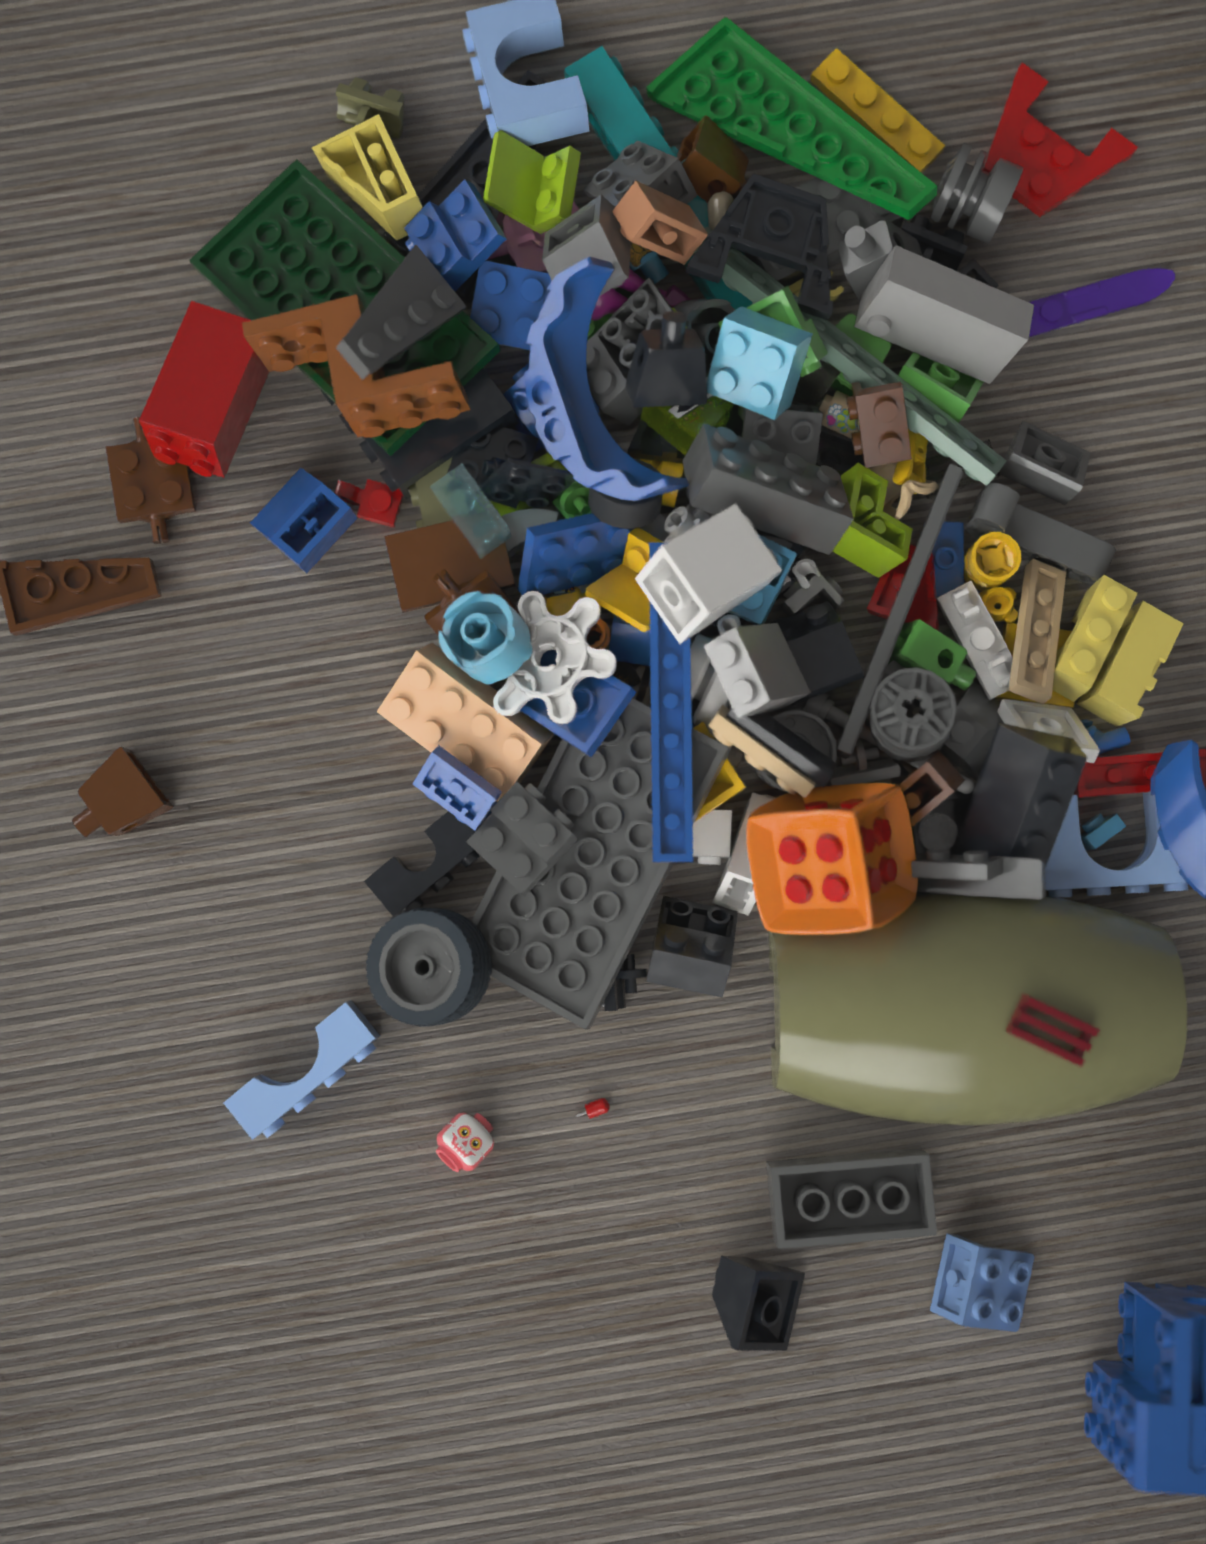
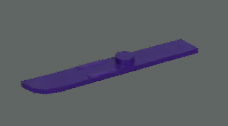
M1147 268L1030 301L1029 303L1034 305L1029 337L1154 300L1170 287L1175 280V273L1173 270L1164 268Z

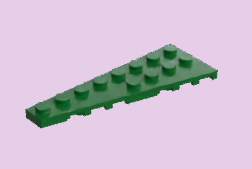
M726 16L646 87L647 95L652 101L697 122H700L707 115L727 136L907 220H910L937 195V185Z

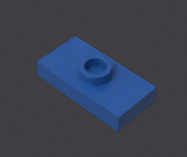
M943 522L932 550L935 563L937 598L964 584V522Z

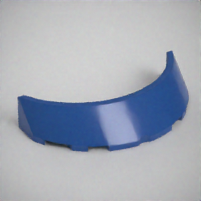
M587 257L555 276L547 290L551 291L541 308L537 321L531 324L527 339V344L531 345L529 370L524 372L529 410L534 415L536 421L535 428L553 459L560 461L574 475L573 479L587 488H593L603 494L619 499L639 501L688 487L689 484L686 478H675L655 472L630 457L609 434L596 410L587 375V339L597 300L614 268L609 261Z
M1186 740L1166 746L1151 776V795H1155L1160 824L1158 835L1164 850L1171 852L1180 868L1179 874L1199 895L1206 899V791L1201 775L1198 743L1193 740Z

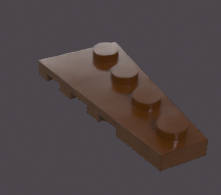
M104 558L81 561L80 559H64V561L25 560V562L0 561V593L10 633L15 636L162 597L154 563L150 558Z

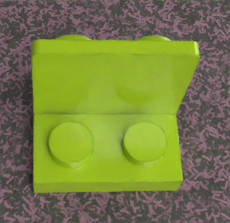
M500 130L494 133L483 201L539 234L545 233L571 216L581 152L568 146L545 157Z

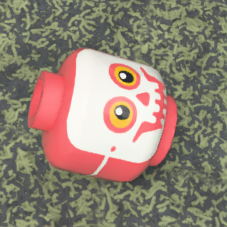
M458 1113L438 1133L437 1144L439 1147L436 1149V1153L453 1171L459 1172L461 1169L472 1171L494 1148V1140L490 1134L493 1127L479 1113H476L474 1116L467 1113Z

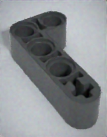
M989 483L979 493L964 528L970 535L979 539L989 532L1008 534L1018 543L1022 558L1030 561L1035 559L1065 571L1067 577L1092 586L1103 575H1106L1116 552V548L1110 543L1017 504L1020 495L1008 486Z

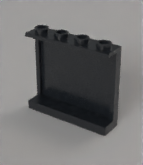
M484 368L463 386L469 400V411L461 412L452 419L436 418L428 420L392 456L388 455L372 438L362 436L364 441L359 444L371 463L379 460L385 469L379 474L392 493L399 489L407 500L411 496L406 488L497 426L501 425L511 429L518 424L514 409ZM321 390L330 405H334L335 403ZM341 413L339 415L340 419L349 432L353 434L354 431Z

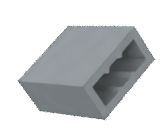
M778 623L735 627L704 645L738 719L780 710L811 693Z

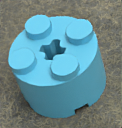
M480 591L467 593L456 599L447 608L443 616L445 622L442 631L439 630V643L442 651L470 677L484 684H493L496 681L511 676L532 654L533 648L528 625L499 595L482 594Z

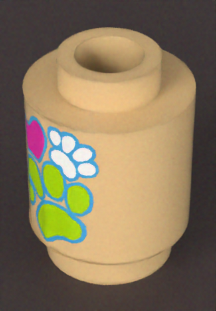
M838 390L834 397L826 394L819 408L823 413L822 425L852 439L851 433L857 432L858 427L856 419H849L846 397L849 396Z

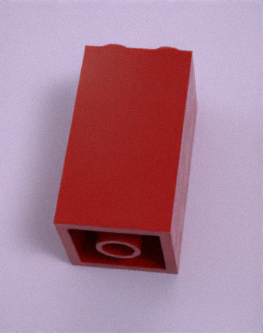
M190 302L139 418L152 454L159 461L169 465H175L177 462L189 466L194 472L202 476L211 477L213 474L225 478L269 374L268 369L244 337L242 323L252 320L198 302Z

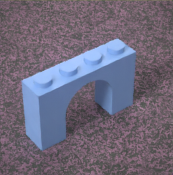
M511 0L466 11L469 28L462 29L467 53L475 52V56L470 57L475 81H483V85L478 86L483 110L490 108L491 114L485 115L491 138L494 137V133L502 130L523 144L532 146L590 131L587 104L578 75L533 86L513 83L502 75L512 62L523 56L564 46L561 17L555 0Z
M1151 792L1143 793L1146 828L1143 850L1131 865L1121 870H1111L1099 865L1084 849L1080 835L1077 795H1073L1045 867V890H1048V895L1057 898L1073 897L1072 889L1087 888V896L1111 895V887L1125 886L1126 894L1150 892L1149 885L1163 884L1164 892L1188 890V883L1179 874V866L1171 852L1164 850L1159 838L1158 829L1160 824L1155 795H1151Z

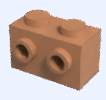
M638 181L633 183L612 211L621 225V234L627 240L684 265L708 236V233L689 205Z

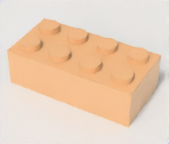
M433 643L415 652L377 711L428 751L432 752L438 745L499 789L502 793L496 802L516 782L521 783L554 736L553 732L520 711L512 716L499 714L493 705L494 696L498 691L490 685L470 677Z

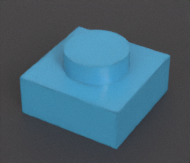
M1100 813L1082 825L1085 832L1081 834V840L1086 851L1097 849L1126 827L1118 814L1103 817Z

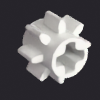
M687 505L686 508L678 507L674 509L665 521L664 530L669 534L665 542H669L711 517L699 508L694 509L691 505Z

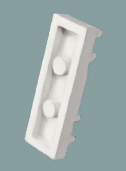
M969 581L938 597L937 604L959 645L967 650L966 658L972 669L976 670V677L988 699L991 700L1009 690L1013 657L973 582Z

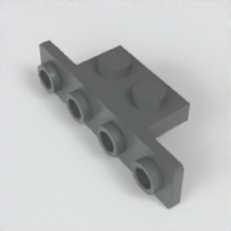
M933 849L927 850L926 854L916 853V860L911 861L912 877H918L917 893L1042 899L1046 895L1045 862L1042 858L988 856L987 851L963 852V855H950V850Z

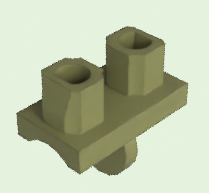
M357 77L349 85L339 83L336 89V96L338 98L337 119L356 126L379 114L389 136L400 139L403 133V92L390 88L385 91L382 97L372 93V86L368 81Z

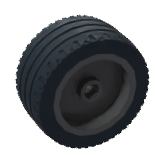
M443 908L412 909L396 915L380 928L379 932L376 933L375 938H373L367 954L368 958L366 959L368 985L370 986L373 998L376 999L381 1009L402 1023L419 1027L451 1023L473 1010L482 1000L483 995H485L492 973L490 949L488 948L487 941L484 939V935L476 928L477 926L463 915Z

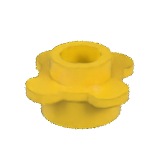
M994 587L979 593L994 622L1005 621L1006 623H1013L1018 618V611L1014 609L1016 592L1012 588ZM995 604H1001L1002 607L996 609L994 606Z

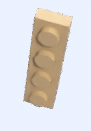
M1032 559L1025 566L1008 691L1044 704L1052 697L1066 572Z

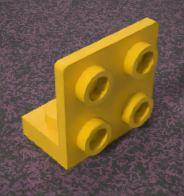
M638 527L628 533L622 564L586 587L585 596L596 600L601 607L612 612L642 632H647L650 630V600L635 578L649 562V542L663 541Z

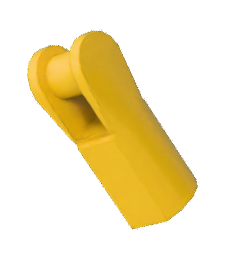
M909 429L912 459L897 462L892 477L893 482L897 485H902L908 480L920 483L926 482L925 461L928 440L920 433H914Z

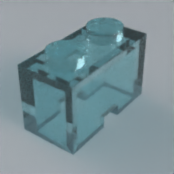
M460 464L430 486L439 504L480 559L512 537L509 526L486 498L463 464Z

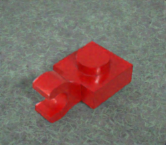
M367 479L365 489L338 480L334 493L346 504L359 506L358 518L395 528L404 497L399 489L392 493L387 484Z

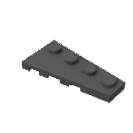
M415 245L340 341L336 349L363 380L458 316L466 308V305L420 248Z

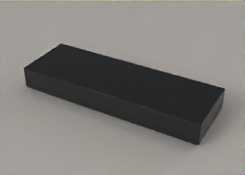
M731 706L726 718L820 787H824L831 779L837 764L767 713L738 719Z

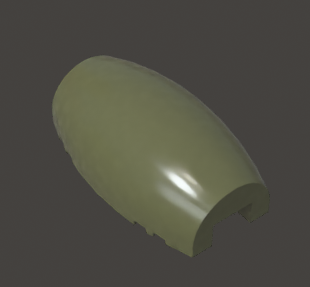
M917 893L915 901L908 909L892 921L877 928L853 933L808 935L781 934L768 931L769 970L774 971L775 1047H771L772 1086L822 1105L871 1117L922 1124L974 1126L1020 1123L1075 1114L1128 1099L1171 1082L1177 1076L1183 1061L1187 1036V999L1184 975L1176 946L1169 933L1163 927L1115 910L1045 896L1042 899ZM1023 993L1100 1029L1098 1036H1093L1090 1041L1093 1045L1090 1052L1085 1051L1082 1057L1085 1059L1082 1067L1005 1031ZM1031 1006L1027 1008V1014L1078 1038L1080 1037L1082 1030ZM1023 1021L1019 1025V1028L1070 1052L1075 1047Z

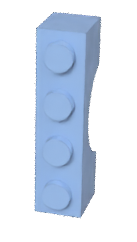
M352 1000L345 1002L315 1027L319 1041L318 1056L312 1069L302 1079L293 1082H280L260 1074L223 1102L252 1140L262 1133L266 1138H269L286 1124L281 1117L294 1108L299 1113L316 1099L312 1094L316 1088L323 1083L329 1088L346 1074L342 1067L354 1058L359 1063L376 1049L372 1042L380 1037V1035Z

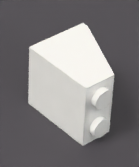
M734 504L663 544L636 576L635 580L679 644H681L766 587L782 569L778 565L773 552L766 548L755 532L750 519L743 515L739 507Z

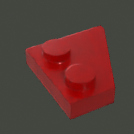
M910 545L906 561L880 577L867 606L869 614L887 619L915 546ZM931 553L904 623L920 619L939 631L934 556Z

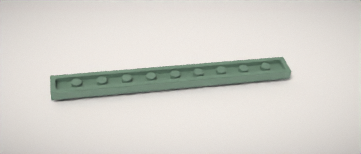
M708 226L704 228L709 235L712 229ZM706 237L705 240L701 243V245L697 248V250L693 253V256L698 252V250L700 249V247H701V246L703 245V243L706 241L707 237ZM730 248L722 274L723 282L728 288L742 293L753 304L784 288L781 283L740 251ZM792 293V295H793V297H794V299H795V301H796V303H797L798 297H797L795 294ZM801 312L805 321L810 318L812 319L828 352L821 359L822 361L829 362L840 370L843 377L849 383L860 382L862 389L901 381L908 429L914 433H920L933 443V447L938 453L952 458L961 465L964 472L970 478L981 481L986 486L991 482L1007 462L1003 457L828 320Z

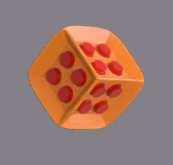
M859 783L816 787L810 791L806 798L798 792L795 795L791 793L784 794L763 804L750 814L746 831L748 857L757 908L766 930L781 934L798 935L859 932L887 924L908 909L915 901L918 877H912L911 861L916 860L909 810L900 786L888 783Z

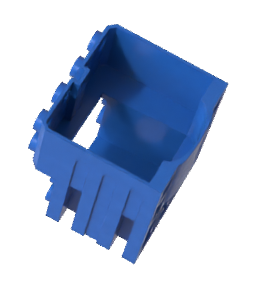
M1124 1282V1293H1120L1118 1300L1119 1314L1123 1318V1333L1118 1335L1117 1348L1122 1361L1097 1360L1093 1362V1372L1086 1373L1085 1390L1087 1396L1092 1397V1413L1086 1412L1084 1416L1086 1437L1091 1438L1093 1445L1110 1463H1114L1117 1471L1136 1490L1151 1493L1206 1495V1288L1200 1285L1175 1287L1172 1284L1155 1283L1154 1289L1148 1288L1140 1282Z

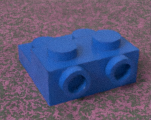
M466 179L439 206L429 201L404 227L410 237L405 242L409 251L417 245L454 291L507 240L475 185Z

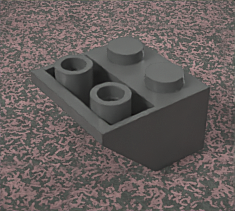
M602 194L545 233L542 261L551 280L558 273L587 257L611 262L614 271L607 280L600 296L612 288L619 287L629 278L631 242L621 234V225L612 212L615 206Z

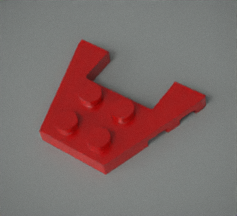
M1022 62L1015 73L1013 84L1004 105L1003 113L983 170L990 173L1000 158L1024 167L1012 197L1037 216L1042 217L1077 194L1083 187L1095 179L1098 180L1121 162L1124 163L1130 159L1138 149V146L1111 128L1090 156L1083 154L1027 112L1045 90L1049 81Z

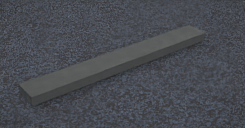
M949 464L942 478L836 746L837 756L847 759L853 753L870 710L875 690L880 685L964 472L961 467Z

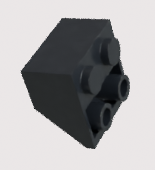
M663 896L646 982L723 997L732 965L738 911Z

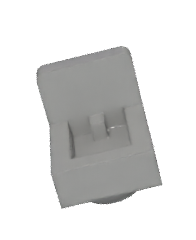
M815 575L808 581L810 587L807 589L802 588L798 581L783 594L787 600L781 609L787 616L799 613L816 597L820 596L824 602L829 601L836 611L844 602V599L840 596L843 591L830 576L824 578L822 575L819 577Z

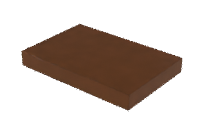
M497 510L384 536L403 613L441 603L446 594L433 581V577L437 573L441 577L439 571L443 569L447 570V573L457 585L469 582L484 570H487L502 589L515 587Z

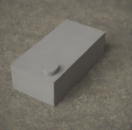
M895 245L862 292L854 327L990 384L1028 341L1034 305Z

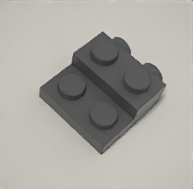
M516 782L491 808L490 811L493 814L466 842L521 895L525 896L578 839L570 831L575 826L571 820L559 809L551 814L542 805L547 800L543 794L531 783L526 788H523Z

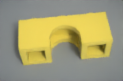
M1103 575L1086 591L1071 620L1076 625L1066 642L1057 650L1053 691L1074 702L1091 689L1138 593L1106 575Z

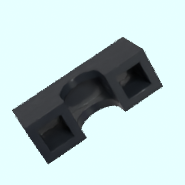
M449 811L424 831L432 840L436 849L434 862L429 868L421 872H413L404 865L399 857L393 856L364 880L393 917L408 910L422 907L424 902L421 898L431 889L438 893L454 880L450 873L461 864L468 868L482 857L466 842L476 831L460 822Z

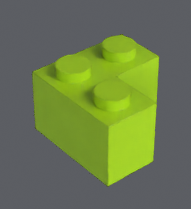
M857 463L841 475L854 519L832 552L879 578L907 560L913 529L883 511L888 480Z

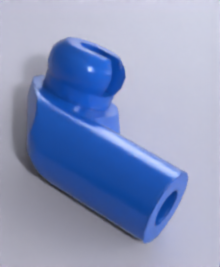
M1089 719L1080 720L1100 749L1098 755L1130 745V736L1125 727L1103 733L1096 726H1092L1093 721Z

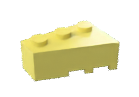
M379 114L312 147L328 178L397 241L408 236L404 227L417 215L423 206Z

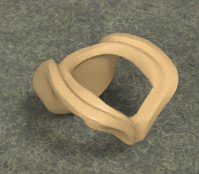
M897 462L869 467L868 469L888 480L883 511L897 520H900L908 512L913 493L929 495L939 487L935 481L926 480L925 483L908 480L902 485H897L893 482L892 478ZM900 497L897 509L893 508V502Z

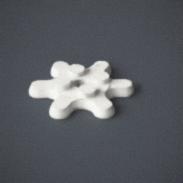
M530 591L519 599L518 611L530 631L533 648L532 654L515 673L508 677L506 684L494 696L493 705L499 714L512 716L517 714L528 701L540 698L545 701L551 720L559 724L569 723L575 718L577 713V705L573 698V691L576 685L582 679L590 676L596 678L612 676L616 670L617 661L614 654L609 650L591 648L586 641L588 632L600 619L601 609L596 600L590 597L581 598L568 613L555 616L548 612L544 596L539 592ZM556 650V665L551 664L550 666L542 667L540 664L542 655L546 651Z

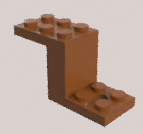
M357 294L242 323L245 339L269 372H285L300 364L329 361L336 405L357 437H377L387 430L399 427L414 428L421 425L424 421L436 418L452 419L461 412L470 410L468 396L452 362L390 377L385 376L384 366H382L362 380L336 349L340 341L365 311Z

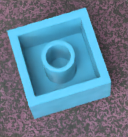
M739 307L723 319L706 382L707 393L775 420L791 406L812 333L745 307Z

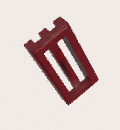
M1023 993L1005 1031L1082 1067L1085 1059L1082 1057L1085 1051L1090 1052L1093 1046L1090 1041L1093 1036H1098L1100 1029ZM1028 1006L1082 1030L1080 1037L1078 1038L1027 1014ZM1021 1021L1074 1045L1073 1051L1070 1052L1019 1028Z

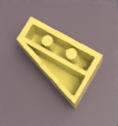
M1145 601L1131 607L1091 689L1080 697L1077 705L1116 727L1139 719L1144 708L1139 706L1138 703L1145 690L1151 692L1154 689L1157 679L1153 676L1161 662L1167 661L1184 623Z

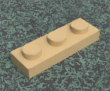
M722 705L708 725L714 730L712 733L715 738L726 746L731 747L735 745L745 753V759L753 767L761 771L767 769L775 775L777 783L787 792L793 795L798 792L806 798L816 783L726 718L730 709Z

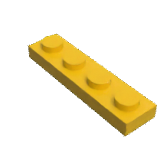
M837 48L811 73L810 82L838 107L921 173L943 152L945 145Z

